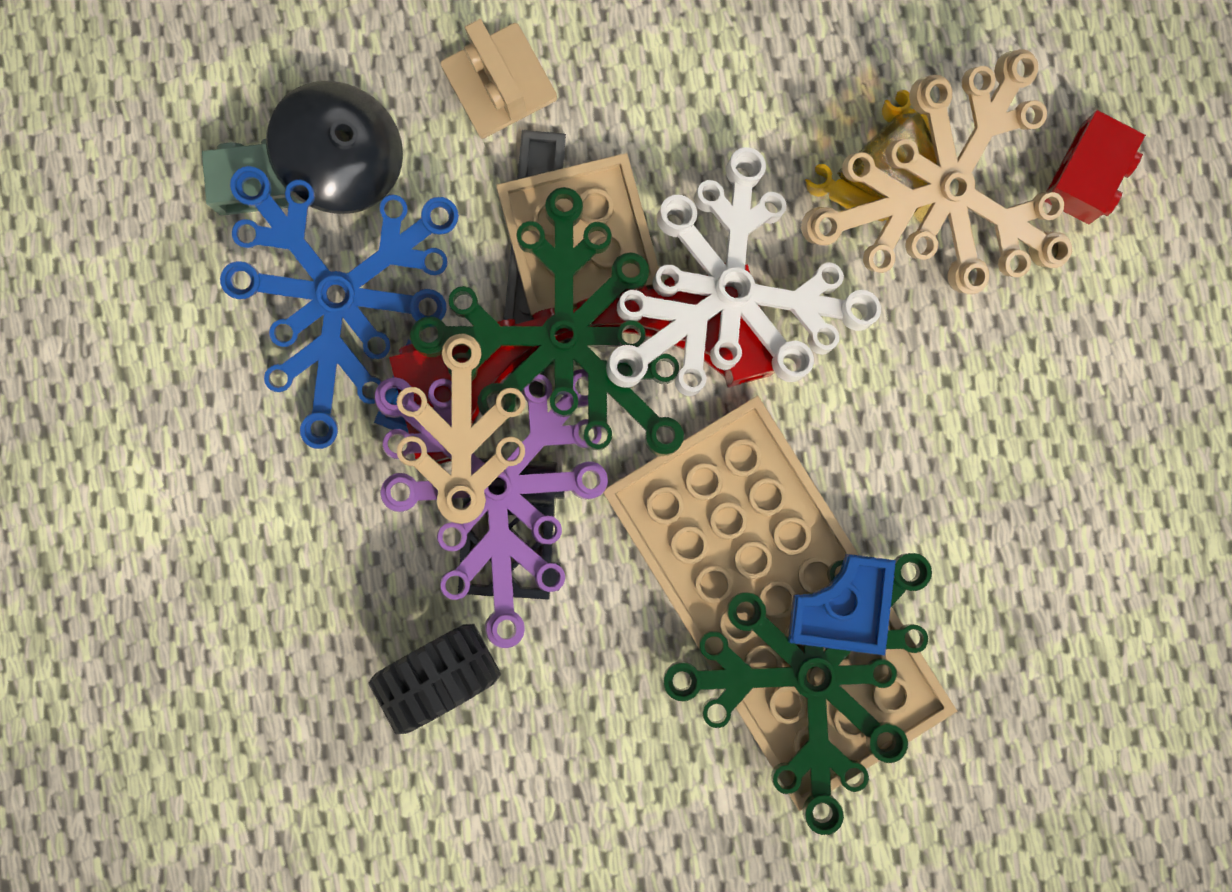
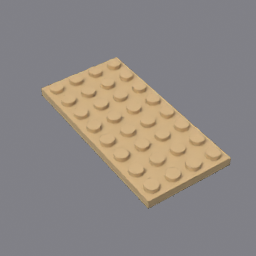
M758 395L684 440L680 448L672 455L656 457L609 486L603 492L698 648L703 634L709 631H717L727 639L728 647L751 668L791 666L754 631H743L731 624L727 617V605L730 599L742 592L757 595L765 604V617L788 637L793 595L812 594L830 584L827 577L829 566L835 561L844 560L845 554L859 555ZM842 565L836 568L835 577L840 572ZM742 602L738 605L736 612L740 619L747 620L752 617L754 609L749 602ZM891 607L888 630H899L903 624ZM907 632L905 635L906 644L909 647L916 646ZM708 638L705 642L706 652L709 654L720 652L722 649L720 638ZM795 644L804 652V645ZM886 649L885 655L851 651L839 664L861 665L868 664L873 659L882 658L890 661L895 666L897 677L890 687L878 688L872 684L840 686L878 722H890L901 728L906 734L908 742L958 712L921 652L910 653L903 649ZM704 657L712 670L724 669L716 660H709ZM884 664L878 665L873 671L874 679L877 682L886 680L889 674L888 668ZM819 667L810 668L806 674L807 681L810 684L819 683L823 676L822 670ZM795 687L753 688L736 707V710L772 768L780 763H788L809 740L807 698L801 695ZM826 699L828 740L849 760L859 762L866 769L880 761L869 752L866 745V736ZM888 732L880 734L877 738V745L880 749H886L892 744V736ZM830 768L831 791H833L842 784L838 780V775ZM849 769L845 774L846 782L861 773L860 769ZM784 770L779 774L778 778L783 786H789L793 783L794 773L792 771ZM810 770L801 778L802 781L799 789L789 794L799 811L803 810L806 799L811 796Z

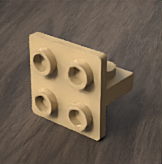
M480 18L465 26L470 44L464 46L463 50L441 61V67L481 139H485L557 100L556 91L517 23H513L490 35Z

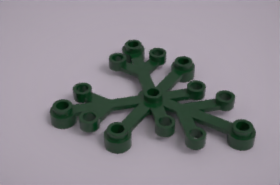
M566 187L557 188L548 195L545 204L547 219L555 226V248L545 239L544 229L537 222H524L519 226L516 234L518 246L524 252L532 253L555 276V315L547 319L542 327L500 326L478 304L475 292L469 287L460 286L450 293L449 306L456 316L466 318L473 326H446L443 321L436 317H423L411 329V342L421 355L437 357L442 354L445 342L453 335L467 334L473 337L481 348V359L479 364L471 370V381L475 379L478 368L501 346H540L502 384H489L481 390L477 404L482 416L490 409L487 402L491 395L499 394L506 388H515L522 392L554 360L555 390L550 396V407L557 416H571L578 407V396L573 390L574 360L588 374V425L585 427L583 439L590 449L603 450L612 440V430L607 424L608 393L646 431L645 443L653 454L658 456L672 455L683 443L684 433L681 425L670 417H659L630 387L624 388L614 384L607 375L606 365L608 360H601L589 348L620 347L623 345L639 347L644 343L645 329L637 321H626L620 327L588 326L623 292L625 293L628 290L640 291L645 286L649 276L648 263L642 256L630 252L620 255L613 263L611 277L573 313V276L595 254L603 253L609 248L612 234L606 224L593 222L585 228L583 239L573 248V227L582 217V199L573 189ZM560 199H568L572 202L573 207L567 212H562L556 208L555 204ZM526 231H536L540 236L539 240L534 244L525 243L522 240V236ZM594 231H600L606 236V241L600 245H595L590 242L588 236ZM629 263L634 264L638 267L639 274L633 278L626 277L622 272V267ZM460 295H468L472 298V304L467 309H458L455 306L456 298ZM428 327L438 330L437 339L431 343L421 340L422 331ZM561 328H567L573 333V338L568 343H560L556 340L555 333ZM628 328L635 329L640 335L639 341L633 344L625 342L622 338L623 331ZM458 344V345H456V346H467V345H465V344ZM469 349L466 353L455 354L452 357L457 362L462 360L468 361L471 358V350ZM661 354L648 364L647 371L641 380H654L659 384L671 383L679 373L677 359L670 354ZM661 361L670 363L673 367V374L669 377L660 376L656 371V364ZM627 363L617 364V370L621 375L631 376L633 374L631 366ZM448 368L449 374L452 377V370ZM513 393L505 394L506 402L503 409L507 412L515 411V398L517 396ZM560 394H568L573 399L572 407L568 410H560L555 405L556 397ZM594 427L603 428L607 434L606 441L601 444L593 443L589 439V431ZM667 427L671 429L674 435L671 443L662 444L658 441L656 432L659 428Z
M905 553L894 559L896 562L891 607L906 590L918 591L926 587L930 582L932 568L924 556L917 553ZM843 560L835 561L829 566L827 571L829 582L835 578V570L842 565ZM906 563H911L916 569V575L910 581L905 580L901 575V568ZM748 592L738 593L730 599L727 605V617L731 624L743 631H754L791 667L751 668L728 647L727 639L721 633L709 631L700 638L699 649L704 657L709 660H716L724 669L697 670L695 666L688 662H675L664 673L663 685L665 691L674 700L684 702L696 697L700 690L725 689L718 698L707 700L702 707L704 721L710 727L721 728L728 724L731 712L753 688L795 687L801 695L807 698L809 740L788 763H780L773 768L771 780L780 793L792 794L799 789L802 781L801 778L810 770L811 796L806 799L803 805L804 820L809 828L817 834H833L841 827L844 820V812L840 803L831 795L830 768L838 775L839 782L851 792L863 790L868 784L869 774L862 764L855 760H849L828 740L826 699L866 736L867 748L875 758L884 763H895L905 756L908 749V739L904 731L893 723L878 722L840 685L872 684L878 688H887L896 680V668L890 661L882 658L873 659L868 664L839 665L851 652L847 650L826 648L824 651V647L804 645L803 652L794 643H789L788 637L765 617L766 608L760 597ZM742 602H749L754 609L752 617L747 620L740 619L736 612L738 605ZM906 624L899 630H888L886 649H903L910 653H919L928 644V634L919 625ZM914 629L919 633L920 640L916 646L909 647L905 642V635L908 631ZM710 637H718L722 641V649L717 654H709L705 650V642ZM884 664L889 671L888 677L882 682H877L874 679L873 671L878 665ZM812 667H819L823 673L821 681L817 684H810L806 678L808 670ZM681 671L688 673L691 678L689 686L684 689H679L673 684L674 675ZM714 704L722 705L725 708V715L719 721H712L708 718V709ZM884 732L890 733L892 744L886 749H880L877 745L878 736ZM851 768H858L861 772V778L855 784H848L845 780V774ZM784 770H790L794 773V781L789 786H781L778 783V776ZM820 803H825L829 806V814L824 819H816L813 816L815 806Z

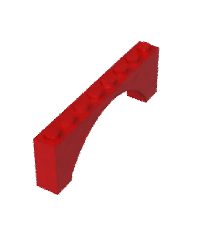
M746 264L745 270L750 273L748 264ZM670 277L664 281V284L672 287L675 286V281ZM646 285L640 290L646 297L697 305L708 297L678 291L673 296L664 297L659 295L654 289L648 290ZM725 287L728 295L738 298V292L734 287ZM621 297L617 298L588 327H620L622 323L626 322L617 313V304ZM589 298L579 301L577 303V308L573 309V313L576 312ZM627 300L624 302L626 309L630 312L640 311V307L635 301ZM555 308L538 311L532 315L533 320L516 324L514 319L502 320L497 323L500 326L542 327L547 319L555 315ZM721 311L707 321L704 362L725 378L727 388L770 377L775 373L772 367L773 356L742 317H740L738 339L742 349V356L731 369L722 370L717 368L711 361L710 353L719 339ZM643 316L637 321L644 327L646 337L650 338L672 323V321ZM561 328L555 333V338L558 342L573 338V333L567 328ZM628 328L623 331V333L639 335V333L632 328ZM686 337L674 346L685 350ZM413 344L401 347L399 355L389 357L394 378L403 379L411 387L422 390L426 395L427 403L433 408L428 399V391L432 383L439 379H447L452 382V377L443 361L442 354L437 357H426L421 355ZM455 346L452 350V356L458 353H466L470 348L468 346ZM501 346L478 368L475 379L471 381V427L480 413L477 401L481 390L489 384L501 383L540 346ZM719 348V354L723 359L728 361L733 359L732 352L729 349ZM438 386L434 389V397L437 401L445 403L451 399L452 393L448 387ZM414 393L413 401L421 407L422 399L417 393ZM406 421L409 434L420 433ZM443 452L427 453L439 465L452 462ZM414 453L415 459H418L421 453Z

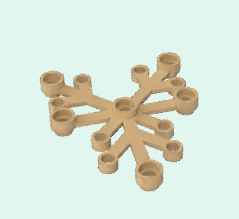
M1018 49L1001 55L996 62L994 72L987 66L970 68L964 73L962 88L969 96L975 128L958 158L947 111L953 94L951 84L941 75H930L916 80L911 87L909 99L916 112L927 115L937 165L920 155L917 145L908 139L891 142L886 149L885 157L891 167L897 169L904 168L928 184L911 189L875 167L874 160L869 154L864 152L852 153L843 161L842 171L844 176L850 181L864 183L885 196V198L839 212L827 207H816L809 210L801 223V230L805 239L816 245H830L838 240L844 230L889 217L875 243L869 246L863 255V263L868 270L885 273L895 263L893 249L915 210L931 204L917 231L908 236L905 248L908 255L915 259L926 260L933 257L938 249L936 235L948 216L957 260L951 264L948 270V282L951 288L959 293L977 294L986 287L989 281L988 266L977 257L968 209L994 224L1000 251L998 267L1003 275L1010 277L1024 276L1031 267V259L1040 267L1059 268L1063 266L1072 254V245L1069 238L1061 232H1043L1027 222L1034 219L1054 220L1058 218L1064 209L1063 198L1055 192H1041L1033 200L1004 208L975 189V179L972 174L992 136L1018 128L1022 130L1037 129L1045 123L1047 109L1042 102L1037 100L1022 102L1014 110L1006 112L1019 88L1027 87L1035 80L1038 73L1036 57L1028 50ZM1020 60L1024 64L1023 77L1017 73V64ZM977 73L983 77V86L980 90L974 86L973 82L974 76ZM997 80L999 85L990 99L989 93L994 88L995 81ZM934 85L940 91V99L937 103L933 102L930 98V90ZM1029 107L1035 113L1032 123L1026 120V111ZM901 145L907 149V158L903 163L899 162L896 156L897 149ZM857 158L861 159L864 163V171L860 176L855 175L852 168ZM953 179H957L959 183L956 195H952L949 189ZM1049 198L1052 207L1049 213L1046 214L1043 210V203ZM824 218H828L832 224L831 231L827 235H823L819 229L820 222ZM921 237H924L927 241V247L920 254L917 251L916 244ZM1018 240L1030 247V256L1027 252L1020 250ZM1057 242L1058 253L1057 256L1054 258L1052 256L1051 250L1053 245ZM882 250L885 260L881 266L877 267L874 264L873 258L877 251ZM1016 255L1019 259V265L1016 270L1012 271L1010 261ZM975 268L977 277L975 282L970 284L968 275Z

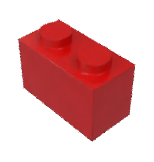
M1096 110L1081 124L1046 192L1058 193L1064 201L1063 212L1088 225L1102 215L1109 216L1122 197L1123 192L1117 189L1123 178L1130 177L1142 159L1143 154L1138 152V149L1146 135ZM1047 198V199L1044 201V202H1046V203L1052 205L1049 198Z

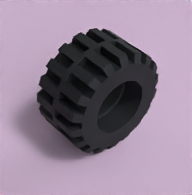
M463 624L376 672L368 684L394 733L407 734L488 689L496 683L501 676V672L475 624Z

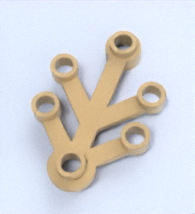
M456 334L445 342L442 349L443 361L452 370V427L427 403L426 395L422 390L408 387L402 390L397 397V406L400 412L406 416L414 417L452 455L451 475L427 454L426 444L419 437L408 436L401 440L397 447V456L403 464L414 466L438 490L437 506L441 514L451 522L463 524L475 520L482 513L486 502L484 490L508 466L519 464L525 456L524 444L518 438L512 436L504 437L496 445V454L471 475V454L509 417H515L522 413L525 408V397L515 388L502 390L497 395L495 404L471 427V370L480 362L481 348L473 337L467 334ZM465 344L470 348L471 358L467 362L459 363L452 357V350L456 345ZM410 392L417 393L422 399L421 407L414 412L408 411L403 406V398ZM507 393H513L519 398V407L513 412H507L501 406L502 397ZM413 441L421 446L422 453L418 459L409 460L403 455V446L407 442ZM507 442H515L519 447V455L514 460H506L501 455V448ZM466 491L471 497L470 504L465 508L455 507L451 500L455 492Z

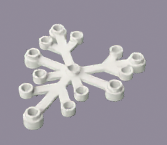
M744 147L733 153L726 166V176L733 185L731 204L725 198L724 189L718 182L706 180L699 185L694 194L695 204L686 196L672 195L663 201L657 213L659 228L669 236L678 237L708 276L684 272L674 265H664L658 269L653 278L654 290L664 297L673 296L678 291L708 297L697 305L646 297L637 290H628L623 293L617 304V313L624 321H638L643 316L672 321V323L639 347L623 345L615 349L607 361L606 371L609 379L617 386L624 388L635 386L645 375L650 362L686 337L683 368L675 378V386L685 396L698 394L705 386L707 379L703 370L707 321L721 311L719 339L710 353L711 361L717 368L722 370L731 369L742 356V349L738 343L740 317H742L773 356L772 367L775 374L786 382H796L812 370L814 365L812 351L816 354L824 355L835 348L839 342L837 329L831 324L826 323L821 316L841 319L846 327L855 331H862L878 320L881 314V305L878 298L867 290L854 291L845 300L820 296L822 293L830 294L834 292L843 282V272L834 263L822 264L815 271L812 278L795 291L755 284L752 275L745 270L748 235L764 223L772 224L777 222L785 213L787 205L782 195L776 192H768L750 210L752 187L757 185L764 175L766 162L757 150ZM737 168L745 169L749 177L740 174ZM702 192H711L715 196L716 201L706 200ZM765 203L773 204L777 208V213L769 212L765 207ZM696 206L704 212H712L729 233L726 265L693 225L697 218ZM676 215L680 218L682 224H673L668 220L667 216ZM822 273L830 274L834 284L826 283L822 278ZM661 276H671L675 281V286L669 287L664 285L661 281ZM725 287H734L738 292V298L728 295ZM627 300L635 301L639 305L640 311L630 312L626 309L624 302ZM758 305L791 310L809 333L807 339L809 347L800 341L787 342ZM851 308H856L861 312L862 320L853 315ZM817 333L825 334L829 339V345L820 343ZM719 348L729 349L732 352L733 359L729 361L723 359L719 354ZM789 358L793 360L796 365V371L787 369L783 359ZM627 363L631 366L633 374L631 376L621 375L617 370V364ZM687 373L694 375L697 378L698 385L696 387L688 386L684 382L683 375Z

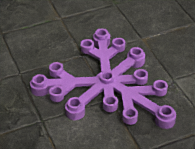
M583 369L573 371V390L578 396L577 408H584L588 406V395L579 394L576 391L575 384L579 379L588 381V374ZM538 375L532 381H538L544 385L545 394L543 397H533L529 392V385L522 391L528 402L530 434L522 442L525 447L523 460L517 465L508 466L498 476L505 483L504 492L500 495H494L487 487L484 490L486 499L484 509L475 520L463 524L446 523L440 527L437 533V542L441 548L446 551H457L465 545L467 533L488 510L489 531L455 570L449 571L442 576L440 590L449 599L458 600L463 598L469 591L470 581L491 558L494 612L486 620L485 633L489 641L500 648H511L517 645L523 638L525 631L522 618L514 612L511 557L535 577L537 586L544 591L555 592L565 582V573L559 565L547 563L509 530L507 509L532 530V535L537 542L552 544L561 536L562 527L560 522L555 517L544 516L520 494L571 491L578 498L593 499L600 496L608 484V477L604 468L598 463L591 461L576 465L571 472L519 475L543 446L576 444L581 448H589L579 437V429L582 425H588V419H583L575 425L562 426L570 416L560 417L554 414L552 410L548 412L547 399L552 393V384L543 375ZM388 378L382 381L375 392V403L378 410L388 417L402 416L420 432L419 434H408L401 429L389 431L383 439V450L386 455L393 459H399L397 453L392 452L388 447V441L392 436L399 435L403 438L416 436L425 442L427 453L443 452L452 460V455L414 417L404 415L400 412L397 405H391L386 401L385 393L389 389L398 388L402 391L411 386L400 378ZM439 379L430 386L428 399L433 405L434 410L452 427V397L445 403L437 401L434 397V389L438 386H446L452 393V382L447 379ZM413 392L406 394L403 400L405 409L412 412L420 408L413 401ZM563 394L555 405L560 410H568L573 405V399L568 394ZM601 427L592 428L594 431L592 442L595 444L601 439ZM413 441L407 442V447L403 451L405 457L412 453H422L421 446ZM517 447V449L509 456L507 460H514L515 458H517V456L519 455V447ZM473 453L471 454V475L485 464ZM586 471H591L597 476V485L593 489L586 488L582 483V476ZM396 473L389 476L383 482L380 494L382 502L387 508L395 512H404L411 509L417 501L437 500L438 490L429 481L416 482L408 474ZM397 483L407 485L410 490L408 499L401 502L394 500L391 496L393 485ZM461 490L455 492L452 499L470 498V495L466 491ZM544 521H549L554 525L555 532L550 539H544L539 535V526ZM450 527L456 528L461 535L460 542L455 546H448L443 541V533ZM548 568L554 569L558 574L556 584L547 587L542 582V574ZM451 576H459L464 582V587L458 594H450L446 590V581ZM504 620H510L514 624V632L508 638H501L497 633L499 623Z

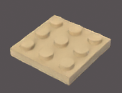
M627 153L496 185L531 318L538 311L555 308V276L532 253L524 252L518 246L516 234L519 226L524 222H537L544 229L545 239L555 248V226L547 219L545 204L548 195L557 188L566 187L573 189L582 199V217L573 227V248L583 239L585 228L593 222L606 224L612 234L609 248L603 253L595 254L573 276V308L577 307L579 301L590 298L611 277L614 261L624 253H636L646 260L649 266V276L645 285L647 289L653 287V278L659 266ZM560 199L556 202L555 206L559 211L567 212L572 209L573 204L568 199ZM533 230L526 231L522 236V240L527 244H534L540 238L539 234ZM594 231L588 236L590 242L595 245H600L606 241V236L600 231ZM629 263L622 267V272L626 277L633 278L639 274V269L636 265Z

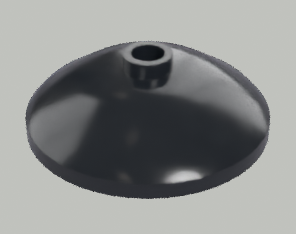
M316 81L297 87L278 103L267 127V155L276 177L285 188L294 180H303L309 183L315 192L314 202L310 206L314 209L334 214H350L366 210L376 205L390 192L400 175L403 162V147L400 133L394 120L380 102L355 86L337 81ZM335 131L345 132L349 136V141L339 140L335 135ZM296 186L292 190L291 194L299 201L304 203L308 200L309 191L306 187Z

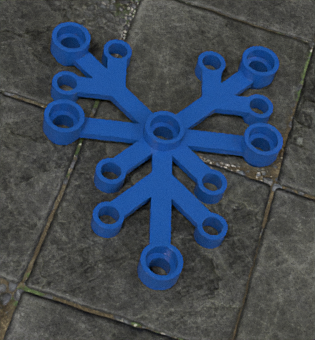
M242 167L231 178L230 188L232 194L241 203L255 206L272 228L259 226L256 222L248 219L240 220L232 228L234 242L244 248L262 245L289 249L314 281L260 274L252 264L236 261L228 264L222 270L220 284L223 291L235 299L250 298L257 292L311 300L289 318L279 319L271 325L269 330L270 339L274 344L281 347L292 345L298 339L301 331L324 315L322 334L283 364L272 365L264 375V382L271 391L283 392L292 385L296 376L318 361L313 410L303 420L300 426V435L304 443L309 447L323 449L329 447L335 441L338 434V423L331 415L337 363L357 387L359 398L367 404H375V398H368L364 395L362 391L363 385L367 382H375L379 385L382 382L380 378L370 375L340 337L342 319L344 318L363 342L365 354L372 359H382L390 351V340L386 334L377 331L358 306L409 313L415 321L429 316L442 320L447 310L444 297L433 289H422L414 295H406L360 287L389 265L422 269L429 275L443 273L448 261L442 250L430 248L421 251L412 248L432 233L443 235L452 231L458 222V210L451 200L445 197H434L423 206L421 219L400 234L401 221L407 215V204L398 195L386 196L380 203V213L383 217L379 250L347 274L341 271H329L305 240L308 207L312 205L315 199V192L312 186L303 180H294L288 184L285 190V197L289 203L286 216L270 195L272 187L268 176L256 167ZM250 178L258 179L261 184V190L255 196H249L244 191V183ZM296 186H304L308 189L309 198L306 202L299 204L293 201L291 193ZM395 200L402 205L403 212L399 217L390 218L386 215L384 208L389 201ZM443 208L447 211L448 221L444 225H436L432 222L430 215L433 209ZM244 225H251L256 231V237L250 243H244L239 238V230ZM430 253H437L442 258V266L436 271H431L425 266V258ZM239 271H244L250 276L251 282L246 289H239L234 284V276ZM332 285H340L345 291V298L339 303L332 302L328 298L327 292ZM425 298L433 299L437 305L435 313L429 316L422 314L419 310V303ZM287 324L292 328L293 336L289 341H281L277 338L276 328L278 325ZM380 337L385 341L386 348L382 353L375 354L369 350L368 341L371 338ZM277 369L284 371L288 377L287 383L284 386L274 385L270 378L272 371ZM315 421H324L328 425L329 432L325 436H317L312 432L311 426Z

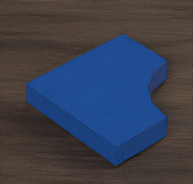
M845 554L840 572L828 586L812 594L793 595L788 642L885 655L896 560Z

